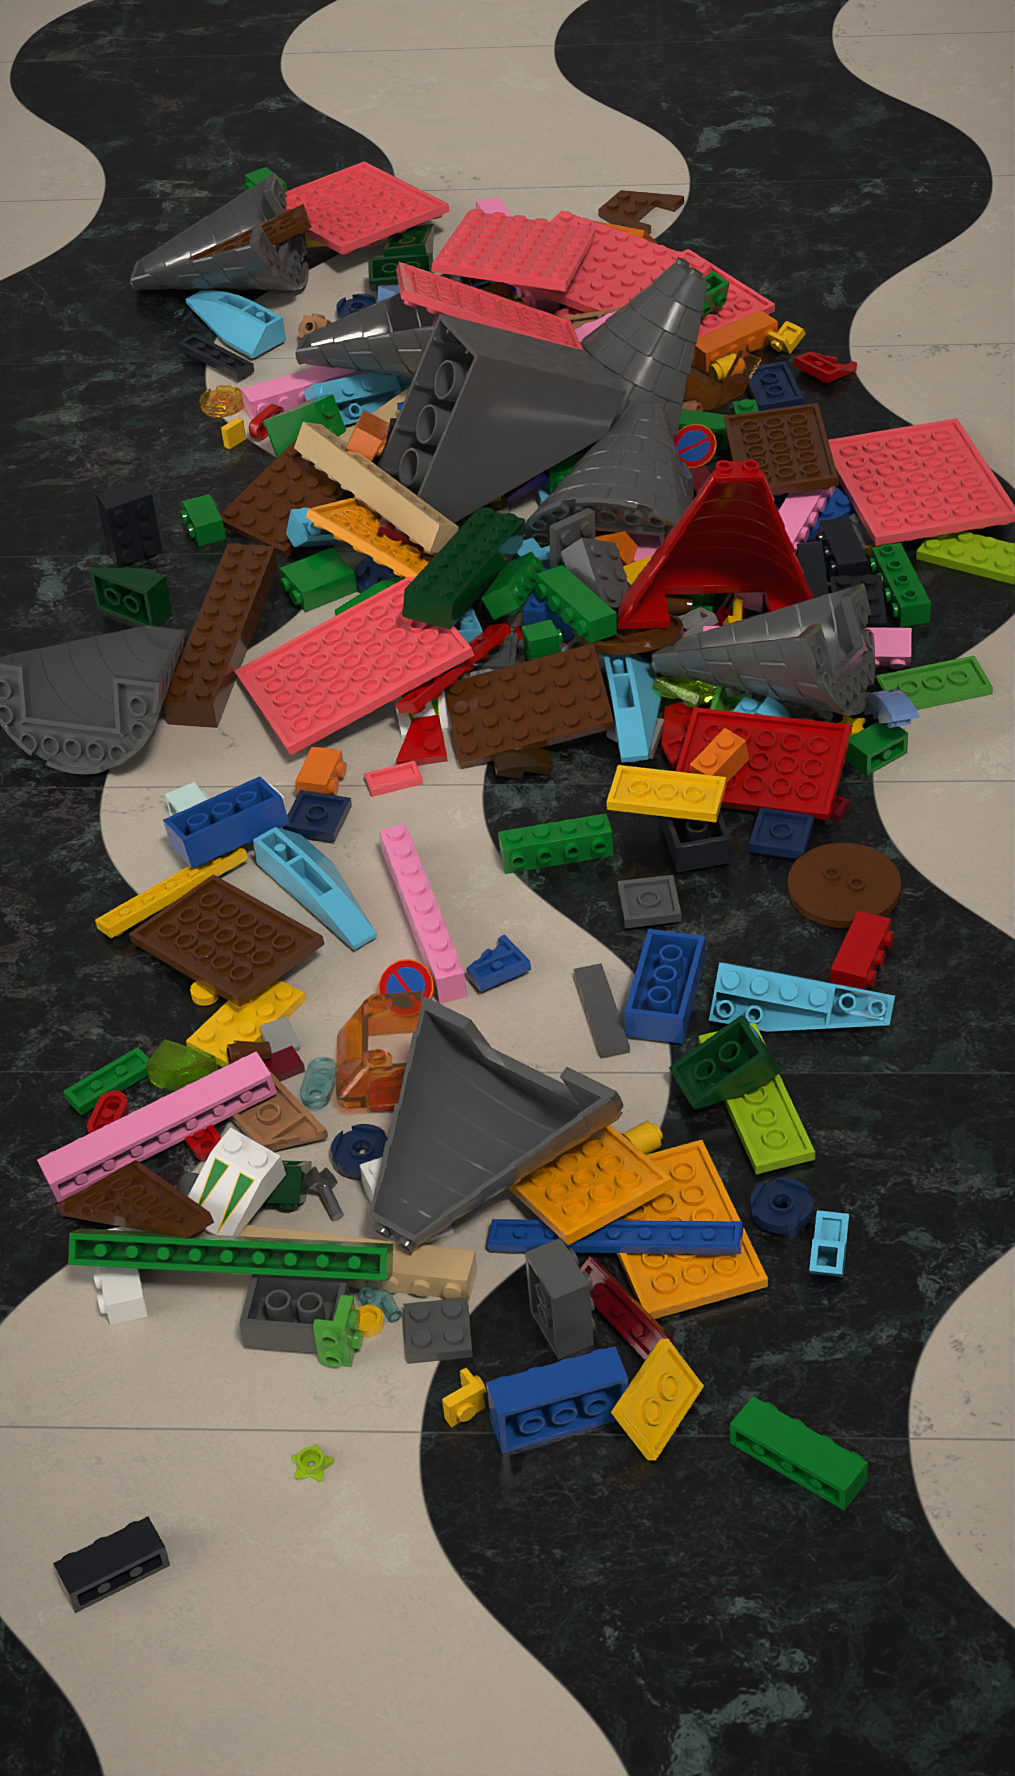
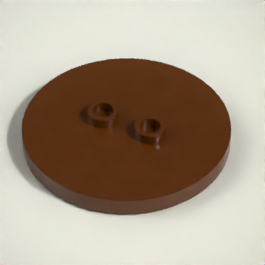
M669 614V628L618 629L617 623V634L594 642L597 653L634 654L660 649L682 638L684 634L683 622L677 616ZM581 636L582 645H589L590 643Z
M833 843L816 847L800 856L792 865L788 874V895L793 906L806 918L829 927L850 928L857 911L885 917L895 908L901 894V877L895 864L881 852L860 844Z

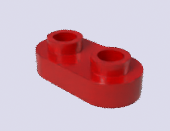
M270 404L252 419L249 424L250 436L261 441L268 437L263 421L284 412L283 407Z
M109 1091L99 1098L87 1123L89 1134L127 1116L129 1104L124 1093Z
M212 1124L207 1126L205 1130L203 1128L193 1133V1136L185 1137L184 1140L195 1157L201 1161H207L211 1151L221 1140L219 1133Z

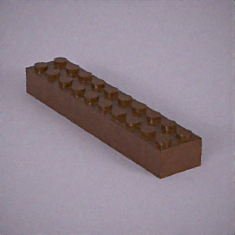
M227 544L163 701L169 725L218 728L237 678L235 670L240 668L278 572L275 546Z

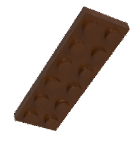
M304 204L189 257V261L249 245L253 229L260 225L272 245L283 244L290 237L302 235L312 228Z

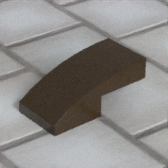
M545 749L511 750L495 754L493 757L495 772L498 776L522 779L524 772L550 775L553 769L550 751Z

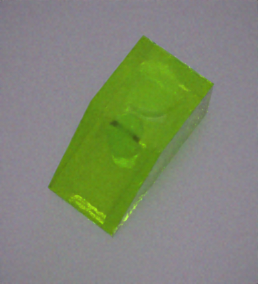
M165 1039L146 1063L150 1083L159 1088H166L172 1091H177L218 1070L214 1055Z

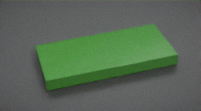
M975 656L886 673L875 677V683L879 691L901 690L910 698L917 710L993 694V687Z

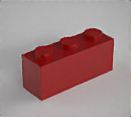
M857 911L831 967L830 983L864 990L874 986L877 976L876 969L883 966L886 955L885 949L886 947L890 948L893 943L894 931H890L891 918Z

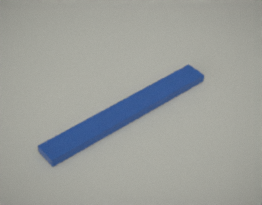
M492 1219L487 1245L489 1251L527 1252L560 1237L542 1220ZM614 1220L570 1245H567L565 1242L564 1244L567 1249L572 1248L574 1252L741 1254L742 1221Z

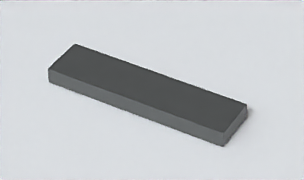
M602 963L575 968L574 977L601 1058L629 1053L630 1045Z

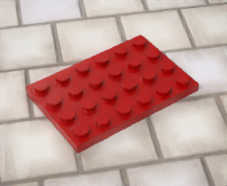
M698 707L693 708L676 772L691 773L690 763L726 728L746 740L749 760L726 783L721 807L759 812L760 808L810 815L814 816V819L830 820L852 733L851 725Z

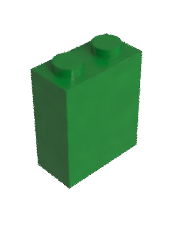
M333 548L280 568L281 579H279L281 589L284 593L287 592L291 596L293 603L299 605L305 613L357 592L355 571Z

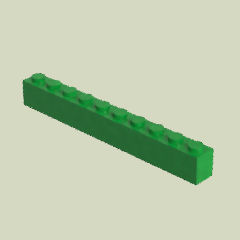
M78 1229L69 1233L68 1265L386 1281L392 1276L393 1243L204 1234L186 1239L153 1232Z

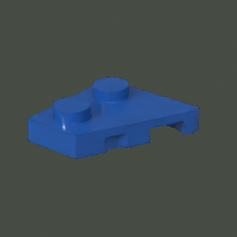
M505 934L498 938L499 945L493 951L486 949L478 960L466 968L468 978L480 991L490 989L499 983L518 977L520 974L531 970L530 960Z

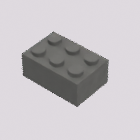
M580 538L561 551L565 567L618 615L621 600L629 588L627 575L619 556V550L613 542Z
M559 1238L525 1252L530 1312L558 1360L594 1345L593 1331L596 1330V1325L591 1311L595 1310V1306L590 1296V1291L593 1290V1283L589 1274L586 1271L582 1272L578 1267L579 1262L572 1248L567 1249L562 1239Z
M252 1274L239 1323L244 1347L318 1353L313 1330L314 1320H334L340 1295L350 1296L348 1279Z

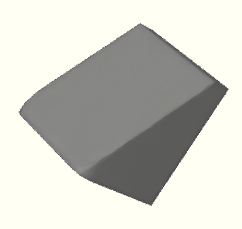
M287 1017L279 1018L260 1027L262 1041H269L272 1053L289 1046H293L295 1051L300 1049L299 1042Z

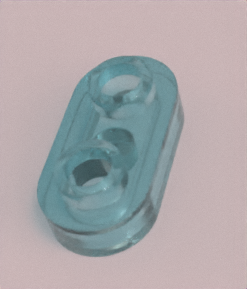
M319 1057L309 1063L300 1088L301 1101L305 1107L320 1109L330 1102L338 1078L337 1065L333 1059Z

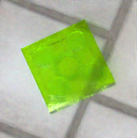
M673 675L655 678L652 689L660 691L661 696L670 699H682L683 704L691 707H698L700 704L709 705L717 691V687Z

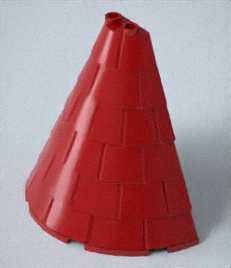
M720 460L716 463V468L698 491L695 499L686 508L679 521L652 555L650 561L626 590L619 605L618 629L669 628L670 617L665 595L764 592L768 612L814 598L801 564L795 554L794 546L786 532L783 519L774 503V497L762 470L759 469L757 461L729 462Z

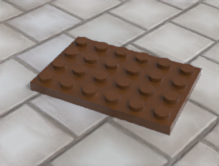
M818 403L724 416V425L732 461H757L759 469L762 470L767 479L773 496L839 486L836 467Z
M297 439L220 513L225 528L260 545L275 546V552L286 558L298 548L292 545L286 535L291 509L313 508L345 500L352 494V492L341 488V484L338 481L328 478V474L325 471L315 468L313 462L302 458V454L294 449ZM374 457L372 462L378 466V459Z
M594 643L460 679L452 686L444 689L461 769L493 761L494 755L519 749H539L615 728Z
M214 874L129 933L132 943L238 1007L244 1005L325 944L321 934Z

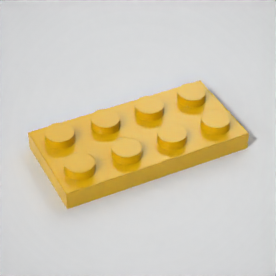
M618 765L607 799V810L717 822L726 789V777Z
M277 979L241 1007L227 1001L186 1040L187 1048L224 1068L229 1065L227 1044H233L234 1040L263 1042L260 1027L282 1017L288 1018L306 1001L305 992Z

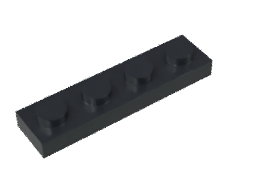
M196 333L178 342L180 351L237 381L254 372L253 363Z

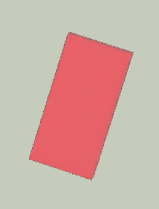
M415 761L364 773V779L372 797L423 784L421 773Z

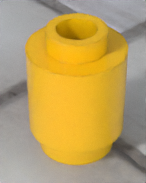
M732 353L713 361L708 367L709 375L714 382H724L741 375L744 364L741 357Z
M647 1120L622 1133L626 1139L645 1155L661 1147V1140L663 1139L661 1130L655 1123L651 1124Z

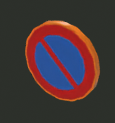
M691 424L685 426L675 436L674 443L680 459L686 463L688 468L708 464L716 453V437L704 425Z
M402 959L390 964L382 973L378 983V995L382 1004L390 1012L400 1016H409L420 1012V1002L424 996L432 999L434 993V979L430 970L421 962L413 959Z

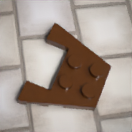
M620 190L598 209L600 218L610 224L645 230L650 234L651 225L639 221L655 207L675 212L684 204V196Z

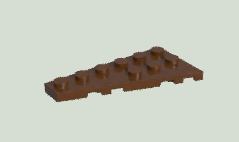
M137 1160L132 1161L56 1205L61 1216L186 1239L200 1235L205 1231L206 1227L214 1223L208 1210Z

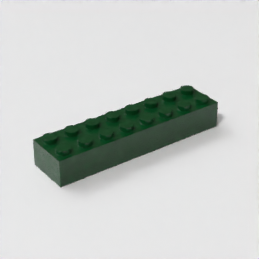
M488 507L478 508L404 589L402 617L451 629L522 547L525 519L517 517L512 513L496 512Z

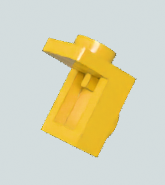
M786 321L777 333L769 331L767 335L771 341L770 345L778 352L784 351L791 354L806 333L803 328Z
M467 1368L460 1370L462 1388L442 1399L444 1417L451 1427L470 1420L476 1413L485 1409V1385L479 1376L473 1377Z

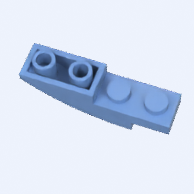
M890 689L868 693L869 704L864 709V715L873 714V719H878L879 724L888 723V728L910 725L911 719L919 718L916 707L901 690Z

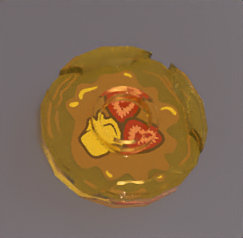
M220 385L213 391L208 389L201 395L199 400L202 412L212 417L232 416L244 408L241 390L231 385Z

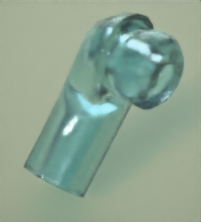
M364 1287L359 1291V1302L362 1305H375L379 1307L388 1322H397L402 1317V1312L387 1290Z

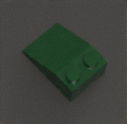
M434 224L413 226L403 233L390 235L383 249L384 257L433 253Z
M92 567L89 569L98 610L139 626L160 627L173 615L165 575L146 568Z
M743 1015L737 1017L669 1067L695 1110L757 1090L782 1072L759 1034Z

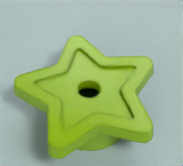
M317 1444L304 1448L299 1454L291 1456L293 1462L297 1465L294 1478L297 1481L310 1477L317 1482H322L323 1471L334 1463V1458L325 1456ZM309 1463H315L313 1466H309Z

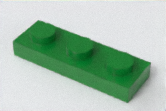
M137 1047L64 1090L65 1099L80 1115H83L95 1108L103 1094L109 1091L121 1092L155 1072V1066Z

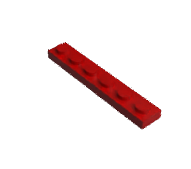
M508 623L490 625L468 644L471 646L474 656L409 692L395 704L399 714L410 712L413 715L418 714L426 708L425 705L429 701L440 697L443 689L455 684L461 674L472 670L475 662L486 658L489 655L488 651L504 642V638L512 632Z

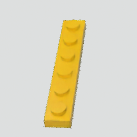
M239 846L229 854L220 855L209 860L205 865L193 868L187 866L95 919L98 930L110 938L122 935L128 928L146 921L149 916L168 907L214 874L218 877L228 870L237 868L240 863L248 859L246 850Z

